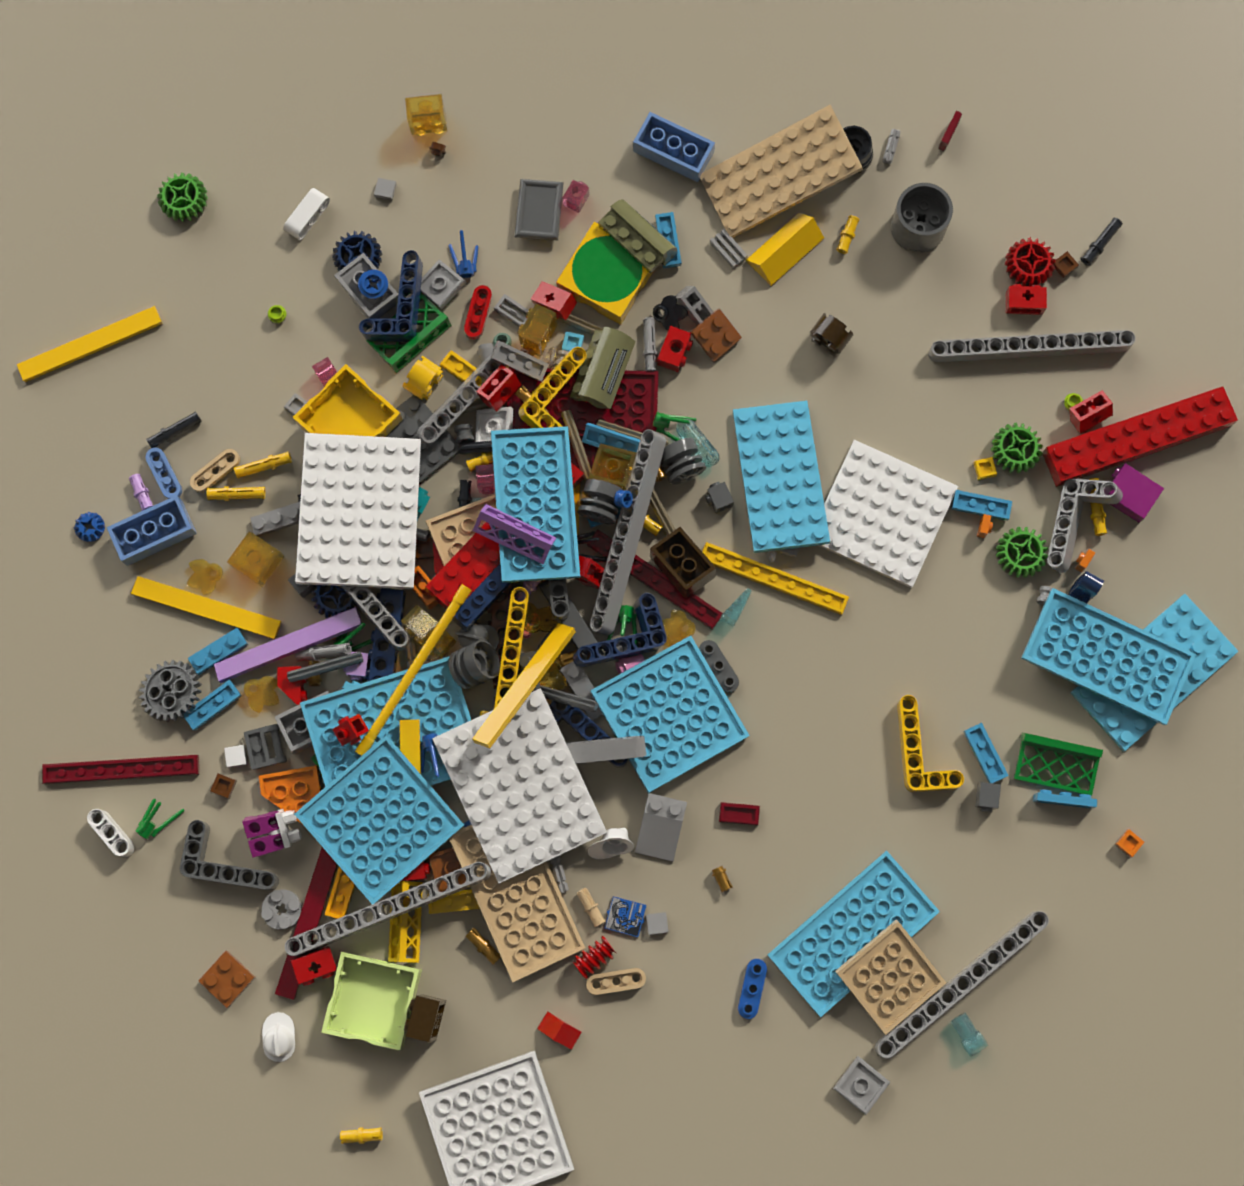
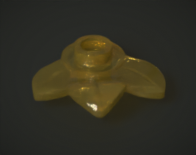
M204 559L191 561L189 566L195 573L187 581V586L194 589L201 588L203 595L212 593L216 588L217 581L223 576L222 568L215 563L209 564ZM213 570L217 571L215 576H211Z
M529 603L524 630L529 633L553 631L558 622L551 619V607L537 609L534 604Z
M672 610L671 618L662 620L665 633L668 635L665 643L667 647H671L683 639L693 636L695 633V624L687 619L686 614L681 610ZM688 625V630L683 632V627Z
M553 662L540 680V685L555 690L565 689L567 687L566 679L559 673L561 665Z
M264 676L259 680L251 679L245 683L244 693L249 697L248 704L253 711L260 713L264 705L275 706L279 704L278 695L274 691L277 687L276 678ZM250 686H257V691L251 692Z

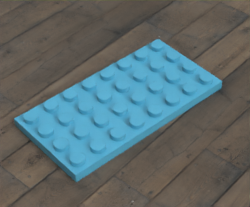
M808 401L733 409L753 552L760 553L830 544Z
M568 426L491 431L496 509L556 537L544 564L499 544L502 583L580 578ZM498 531L501 538H509L506 531ZM521 538L515 539L518 546H527L525 540ZM538 546L533 548L535 554L543 556L544 549Z
M1052 588L1021 659L1153 721L1167 725L1196 654Z
M1183 594L1143 629L1196 654L1174 708L1239 652L1186 594ZM1077 686L1070 692L1123 752L1158 723L1081 686Z
M886 850L768 953L767 956L821 1018L850 992L835 972L839 967L895 920L899 921L910 937H912L940 911Z

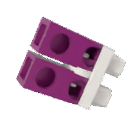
M284 809L244 818L242 823L247 839L249 838L248 844L252 858L291 847L292 843L301 840L300 829L289 830L288 824L297 821L294 810L284 812Z

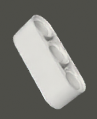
M312 188L285 222L284 231L298 240L303 239L329 205L330 198L317 189Z
M93 809L88 813V823L115 855L129 857L133 854L135 849L133 842L109 813L100 809ZM101 813L102 820L96 823L95 818ZM113 828L114 835L109 838L107 835L108 830ZM126 843L127 849L121 853L120 845Z

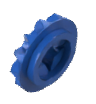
M368 270L359 278V290L367 298L376 300L378 297H383L384 293L388 291V279L379 270ZM369 279H370L371 281H373L374 283H375V282H378V283H377V288H378V290L375 289L374 287L369 288V287L371 286Z
M88 512L81 514L75 520V527H73L78 538L86 542H93L103 535L105 523L103 518L97 513ZM90 522H92L91 525L95 528V530H87V528L83 524H90Z

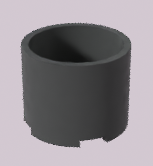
M917 183L905 189L898 199L891 222V232L895 241L906 250L920 251L921 253L936 248L943 240L953 215V204L949 195L941 187L931 183Z

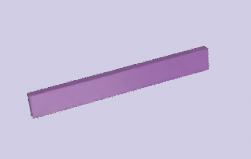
M356 607L215 663L214 667L218 681L220 683L355 630L362 624L358 609Z

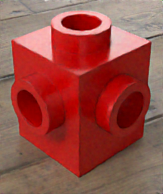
M360 714L350 719L348 716L338 721L339 725L332 729L342 746L348 743L351 746L362 740L360 736L369 731Z

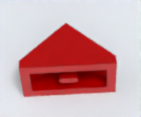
M548 1011L538 1027V1030L571 1050L582 1031Z

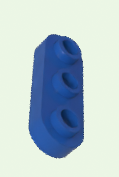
M752 959L746 968L738 1004V1012L745 1019L754 1018L758 1013L767 973L766 963L761 959ZM755 965L761 967L759 973L754 972L753 968ZM750 985L756 986L754 993L749 991ZM746 1005H751V1012L747 1013L745 1011Z

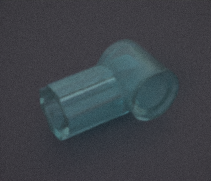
M966 1012L950 1021L970 1057L988 1047L985 1038L976 1030Z

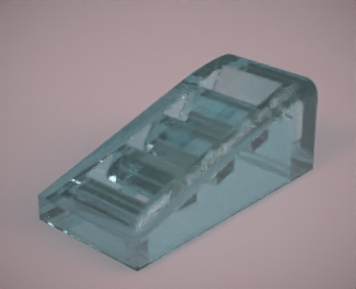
M747 588L722 614L720 618L722 622L732 627L735 626L751 595V589Z

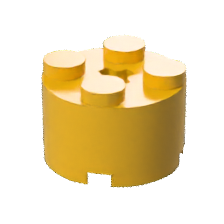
M421 356V361L417 360L407 375L408 383L404 382L402 387L421 400H428L433 393L432 388L434 384L438 385L443 378L442 368L426 357Z

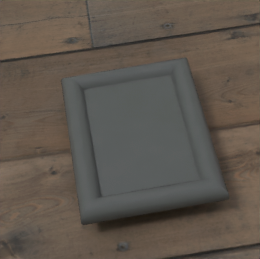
M520 179L515 238L558 241L564 182Z

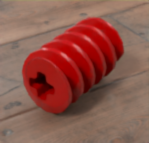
M601 936L602 943L594 942L595 949L590 945L588 946L589 953L584 950L581 951L583 958L575 956L576 963L574 965L585 979H588L587 971L592 975L595 973L593 967L601 969L600 962L605 965L607 964L606 957L611 960L614 959L613 952H616L604 936Z

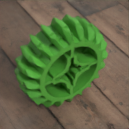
M182 172L180 176L174 173V178L172 179L167 176L168 182L162 181L163 187L159 188L160 193L157 194L158 204L162 212L166 213L167 217H172L175 221L179 218L182 222H184L185 218L191 221V216L193 215L198 218L197 212L203 213L202 207H207L205 201L208 200L207 190L203 182L199 181L198 177H193L190 173L186 176ZM196 190L195 198L192 200L193 191ZM171 194H173L174 197L172 199V203L170 204V196Z
M1014 423L1012 427L1010 424H1007L1005 429L1000 428L999 433L994 435L995 439L991 442L994 445L991 448V452H995L992 457L993 459H999L996 464H1004L1003 470L1009 467L1010 473L1014 469H1016L1018 474L1021 470L1027 472L1029 468H1034L1035 463L1040 461L1039 457L1043 454L1040 451L1043 445L1039 444L1041 437H1035L1037 431L1030 432L1031 426L1025 429L1024 423L1020 427H1018L1017 423ZM1008 437L1009 446L1003 450V440ZM1031 447V455L1026 459L1025 450ZM1008 456H1013L1016 460H1013Z
M1017 527L1016 531L1011 528L1009 534L1005 532L1003 538L998 540L1001 545L996 546V549L1000 551L996 554V557L1002 558L998 561V564L1004 563L1005 566L1002 569L1004 571L1007 568L1010 569L1009 575L1016 572V578H1019L1021 573L1024 578L1028 577V573L1034 576L1035 571L1040 572L1042 570L1041 566L1046 565L1044 560L1048 558V555L1045 554L1048 551V547H1043L1046 540L1040 541L1039 539L1042 535L1038 534L1035 536L1036 530L1034 529L1029 533L1028 527H1025L1023 531L1021 527ZM1014 539H1025V542L1023 544H1018L1016 542L1012 543L1010 541ZM1031 544L1034 546V548H1035V550H1036V555H1035V553L1030 549V545H1031ZM1025 546V552L1023 553L1024 555H1022L1019 558V556L1021 555L1019 552ZM1008 549L1009 552H1011L1014 556L1013 561L1010 559L1008 555ZM1024 560L1027 562H1033V564L1029 566L1019 565V563Z

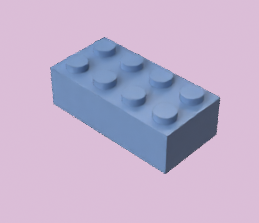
M649 112L633 141V152L696 182L700 180L701 174L706 169L715 151V142L652 112Z
M177 495L106 527L120 560L127 566L197 534L183 501Z

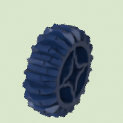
M354 230L353 235L347 232L346 238L341 236L342 242L336 241L337 247L333 248L334 255H332V258L335 261V267H338V272L357 258L354 257L356 254L364 253L367 256V247L372 250L371 257L368 259L379 269L378 263H382L380 256L383 254L380 250V244L377 243L375 237L372 238L371 234L365 235L361 231L358 235L357 231ZM345 253L349 256L347 264L343 261Z
M313 585L317 590L311 591V594L315 596L311 598V601L316 603L314 608L319 609L318 613L320 615L325 613L326 619L330 618L331 615L335 616L355 608L356 603L352 599L343 606L344 600L350 596L340 586L331 585L330 590L324 592L328 585ZM336 589H337V590L339 591V593L341 594V595H339L340 597L338 598V601H337V599L333 596V595H336V594H335V592H337ZM359 594L357 599H363V595ZM323 601L335 602L337 609L326 607Z

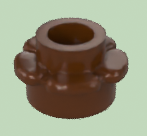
M432 142L431 147H429L432 150L431 154L440 157L442 154H446L445 145Z

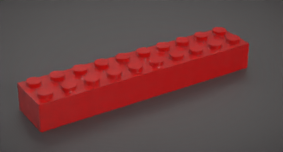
M1222 386L1047 446L1043 451V457L1054 484L1058 487L1064 485L1069 479H1081L1229 428L1238 419Z
M571 463L574 489L583 480L584 473ZM485 522L481 527L484 530L491 529L488 522ZM475 533L425 586L426 592L446 610L462 584L472 590L469 594L470 596L500 564L499 543Z

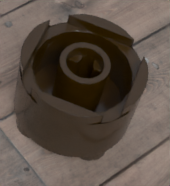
M823 313L810 331L811 341L818 346L822 344L827 347L826 351L832 356L840 354L854 334L851 330L848 333L845 330L847 326L834 316L829 315L826 317V313Z

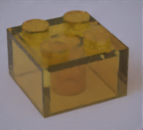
M442 94L405 98L407 120L412 135L421 136L425 133L439 134L443 131H448Z
M535 303L533 309L530 308L528 310L527 320L525 324H521L517 334H519L521 348H531L535 355L541 357L558 325L555 312Z
M600 444L589 479L609 482L622 488L624 491L627 490L636 452Z
M249 531L227 563L263 587L284 558V555Z
M417 604L401 620L406 626L404 630L411 637L415 635L413 640L421 647L424 646L438 624V621ZM445 630L430 655L436 654L439 658H442L457 641Z

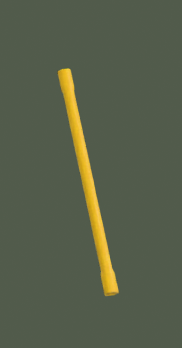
M463 584L460 586L451 604L372 727L355 750L356 753L362 756L372 747L376 737L460 606L463 605L471 593V589Z

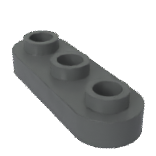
M712 640L702 642L699 650L723 691L727 693L734 692L738 688L739 679L720 648ZM708 646L713 649L710 653L705 650ZM716 663H722L723 667L718 669L715 665ZM732 679L733 684L727 685L726 680Z

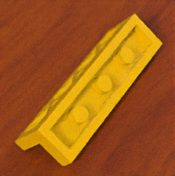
M400 881L392 888L391 897L409 890V886L417 887L423 884V882ZM408 896L403 899L404 907L410 905L411 900ZM422 907L415 909V915L412 918L408 913L390 919L388 962L419 963ZM410 926L414 929V935L411 938L407 935V929ZM409 946L413 949V958H406V950Z

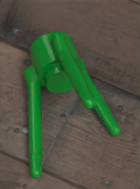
M656 412L653 427H657L656 432L662 433L674 441L680 440L679 438L664 430V428H669L670 421L690 424V421L695 422L697 419Z
M621 605L617 623L618 620L622 623L620 635L624 636L626 624H629L630 621H632L633 635L637 634L634 607ZM614 631L612 634L608 635L607 640L612 639ZM634 641L635 645L638 647V641Z
M362 623L348 636L349 632L336 638L337 641L333 645L350 643V646H352L351 638L366 624ZM369 639L363 643L351 647L352 652L373 642H371V639Z
M153 799L135 831L145 839H149L150 836L155 838L158 832L179 817L185 810H179L155 829L156 824L151 820L161 806V802H158L153 809L156 799Z

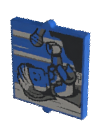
M613 896L610 910L607 911L608 917L605 929L638 937L641 925L644 923L643 917L646 905Z

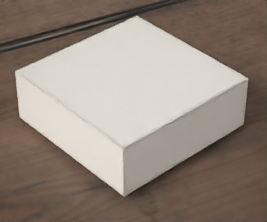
M245 745L224 748L228 768L248 765Z

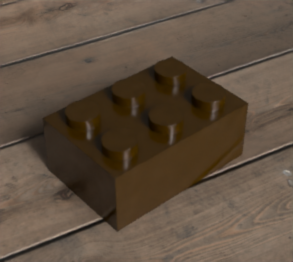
M681 527L650 548V558L685 599L716 577V567Z
M424 994L416 995V998H412L409 1011H412L411 1017L406 1020L404 1031L407 1032L406 1037L429 1043L437 1040L447 1000Z

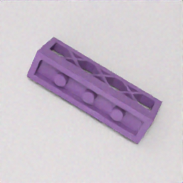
M487 504L480 511L472 530L541 564H544L556 540V537ZM481 521L488 522L491 529L484 530L480 528ZM497 531H506L509 538H501ZM521 538L525 540L527 546H518L515 539ZM538 546L545 550L542 557L534 553V547Z

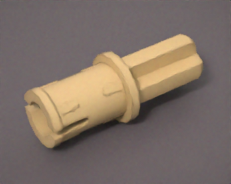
M583 888L578 891L577 895L585 908L584 912L588 913L594 927L606 922L597 907L598 903L595 904L588 889Z

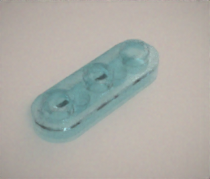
M684 419L689 420L690 424L677 423L676 431L681 439H694L698 447V452L695 456H702V462L705 463L706 467L716 465L719 462V453L695 423L690 419Z

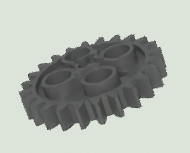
M172 660L169 664L167 661H164L163 667L157 664L156 671L151 668L152 674H145L148 680L141 681L145 687L139 689V691L144 693L139 696V699L143 701L141 706L145 708L144 711L150 714L151 717L159 721L164 719V721L169 722L172 719L176 722L177 716L183 719L184 712L190 714L189 708H196L193 702L200 701L196 694L202 693L201 690L197 689L202 684L197 681L200 677L195 674L196 671L187 663L184 665L180 660L178 663Z

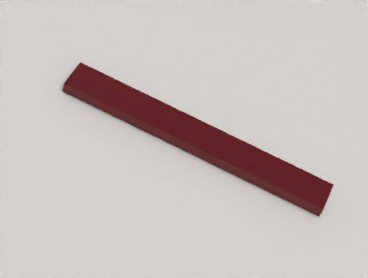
M597 529L591 538H599V541L587 543V546L608 559L613 539ZM635 554L630 572L631 576L711 630L715 628L723 616L722 612L694 593L685 599L664 573Z
M199 755L42 764V784L199 775Z
M321 847L293 937L314 929L319 925L338 865L323 847ZM314 934L311 938L312 944L316 934ZM295 942L293 944V950L297 952L300 948V945L298 942ZM287 954L275 991L276 995L295 1000L300 984L297 982L290 960L300 956Z

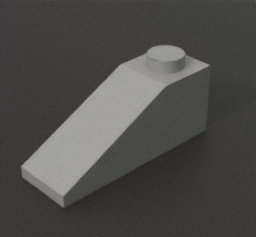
M686 286L676 295L677 303L687 309V316L697 326L713 313V310L695 286Z
M573 661L560 669L561 674L576 696L594 700L590 693V690L594 689L582 667H578ZM599 707L596 712L585 710L592 721L603 715Z

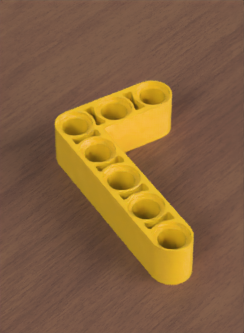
M574 347L566 353L520 407V418L531 428H544L541 426L540 420L546 422V428L563 427L544 408L585 361L586 351L583 348ZM573 353L578 356V361L573 358ZM561 367L566 368L567 374L561 371ZM550 380L555 382L556 388L550 385ZM538 393L544 396V401L539 400ZM526 407L532 409L533 415L527 413Z
M912 695L903 696L897 704L906 789L910 792H926L959 788L964 783V776L960 771L924 772L917 700ZM904 700H908L911 702V709H905L903 707ZM905 720H911L914 727L908 729L904 724ZM913 739L916 744L915 748H909L906 740ZM909 758H914L917 761L916 768L909 766ZM950 775H955L958 778L957 785L951 784L949 780ZM931 776L937 777L939 780L938 786L931 785ZM913 777L919 780L917 788L910 784V779Z

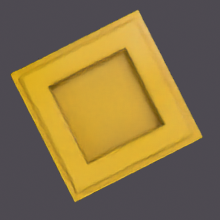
M993 457L973 462L978 480L997 476Z

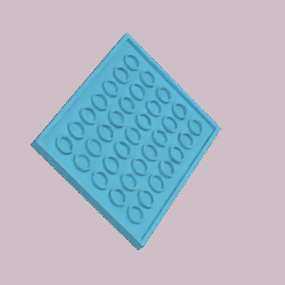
M449 657L422 665L379 732L372 747L387 735L400 750V720L420 719V742H423L422 736L434 733L441 735L471 721L462 689L454 681L448 666ZM408 669L300 702L325 787L361 757V755L355 752L361 741L352 746L350 743L342 746L332 729L339 725L338 721L348 716L350 719L360 714L370 730ZM368 732L360 736V738L363 739ZM425 749L424 772L421 773L423 778L430 786L450 780L451 778L438 750H435L439 777H436L431 752H426Z

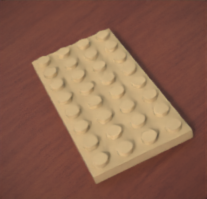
M828 105L701 174L700 179L725 230L730 237L734 238L863 170V167L831 105Z
M472 825L458 830L449 838L462 868L475 862L485 863L491 868ZM547 861L501 883H498L491 868L489 879L470 887L512 983L585 949ZM480 866L476 871L478 877L483 876L485 873L483 866Z

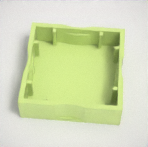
M341 952L334 979V991L327 1007L321 1033L347 1039L363 1040L373 1045L403 1050L407 1033L404 1031L406 1020L411 1017L412 1011H409L412 998L416 997L422 969Z

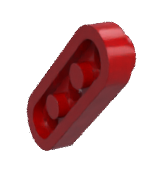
M480 285L474 289L464 325L465 334L470 339H478L483 334L492 300V292L488 286ZM482 294L486 295L484 299L480 298ZM480 311L482 314L477 316L475 315L476 312ZM472 329H477V332H471Z

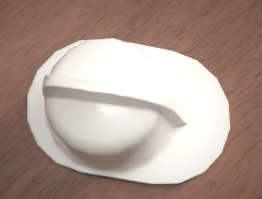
M626 828L606 830L607 833L603 834L601 841L593 843L588 848V855L595 859H607L631 852L634 849V844L629 840Z
M273 1013L263 1023V1049L269 1059L275 1062H282L290 1058L295 1050L294 1023L290 1016L285 1013Z

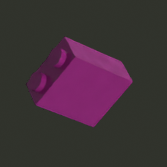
M1125 463L1121 468L1117 467L1111 475L1114 477L1111 482H1114L1123 493L1122 500L1117 504L1110 505L1140 523L1145 519L1164 488ZM1112 490L1108 496L1112 495L1115 490Z

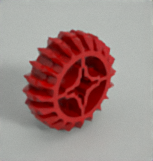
M1030 237L1027 239V242L1021 239L1020 243L1016 241L1013 247L1009 248V253L1005 256V259H1007L1005 266H1008L1006 272L1011 273L1010 279L1016 278L1015 284L1021 281L1022 286H1025L1026 283H1028L1029 287L1033 284L1040 285L1041 282L1045 283L1047 278L1052 276V272L1055 270L1053 264L1056 263V259H1053L1054 252H1049L1051 246H1044L1045 241L1040 244L1037 238L1032 242ZM1027 251L1025 256L1016 258L1019 253ZM1044 267L1043 271L1034 274L1035 269Z

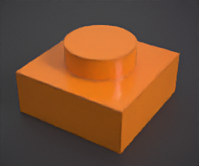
M984 514L981 517L977 537L985 538L988 533H991L993 522H990L991 515Z
M1090 549L1085 553L1081 552L1075 561L1078 563L1075 569L1082 573L1087 568L1095 552Z
M1127 829L1115 845L1129 857H1133L1144 844V841L1130 829Z

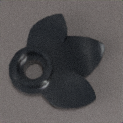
M675 295L664 297L662 302L653 309L655 320L662 322L664 328L668 331L670 326L680 329L678 321L688 315L687 309L677 304V297Z

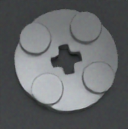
M284 889L274 890L265 898L262 904L261 916L274 929H288L298 922L302 910L300 899L292 891ZM285 904L287 912L279 915L277 907Z

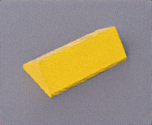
M798 213L748 257L746 262L772 286L824 240V236L813 217Z

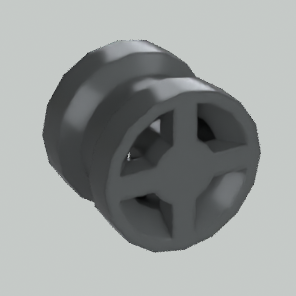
M461 424L454 427V432L457 434L455 438L456 443L474 442V436L471 433L473 426L471 424Z

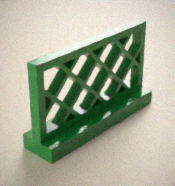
M420 293L419 302L423 300L426 303L425 309H419L418 313H425L424 321H417V325H423V330L417 332L412 340L405 345H400V342H396V345H387V342H383V345H375L373 342L366 340L390 365L395 373L399 372L452 326L449 318L423 293ZM428 313H436L438 315L435 320L427 321ZM386 349H396L395 354L388 358L386 356Z
M1022 732L1014 779L1092 796L1100 757L1102 758L1103 754L1102 749ZM1026 745L1032 746L1037 752L1030 759H1027L1024 754ZM1051 750L1057 758L1047 764L1041 754ZM1067 754L1072 755L1076 761L1069 767H1066L1061 760ZM1039 756L1045 766L1035 771L1030 761ZM1086 759L1094 760L1093 768L1086 772L1081 762ZM1059 760L1064 770L1054 775L1049 766ZM1028 764L1033 773L1027 777L1019 776L1021 767ZM1078 765L1084 774L1074 780L1069 770ZM1047 768L1052 778L1042 781L1038 773ZM1066 772L1072 781L1067 785H1061L1057 777ZM1086 776L1089 781L1088 790L1080 789L1076 782Z

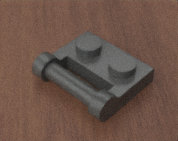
M278 724L244 732L252 770L287 762L282 750ZM266 733H271L276 754L275 758L270 757Z

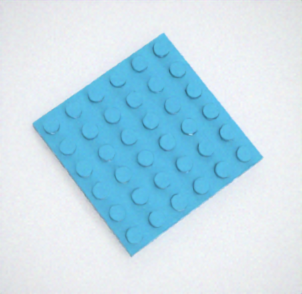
M692 636L683 639L590 690L591 695L598 703L599 709L616 738L645 737L647 756L628 759L647 793L654 791L750 736Z
M387 735L294 814L372 905L464 826L462 821Z

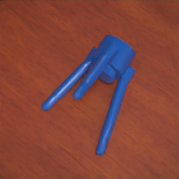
M460 230L462 251L460 264L452 245L449 244L448 247L456 267V273L462 278H470L477 272L476 263L479 246H475L473 262L471 263L466 258L463 230Z
M437 733L422 736L423 742H420L421 773L424 772L426 749V752H431L435 776L439 777L435 754L437 748L432 739L438 735Z

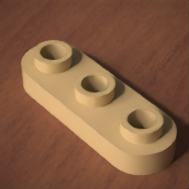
M233 449L224 450L191 477V487L199 493L207 491V488H211L230 473L234 467L239 465V454ZM233 457V462L229 463V458ZM219 469L218 474H213L214 470ZM200 481H204L202 486H198Z
M639 968L594 974L588 978L586 986L588 991L594 995L637 989L645 984L646 975ZM634 974H638L640 976V980L638 982H634L632 980V976ZM618 977L620 984L614 985L612 982L613 978ZM594 981L600 982L599 988L593 987Z

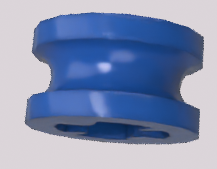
M618 490L614 497L616 506L630 507L633 501L632 493L627 490Z

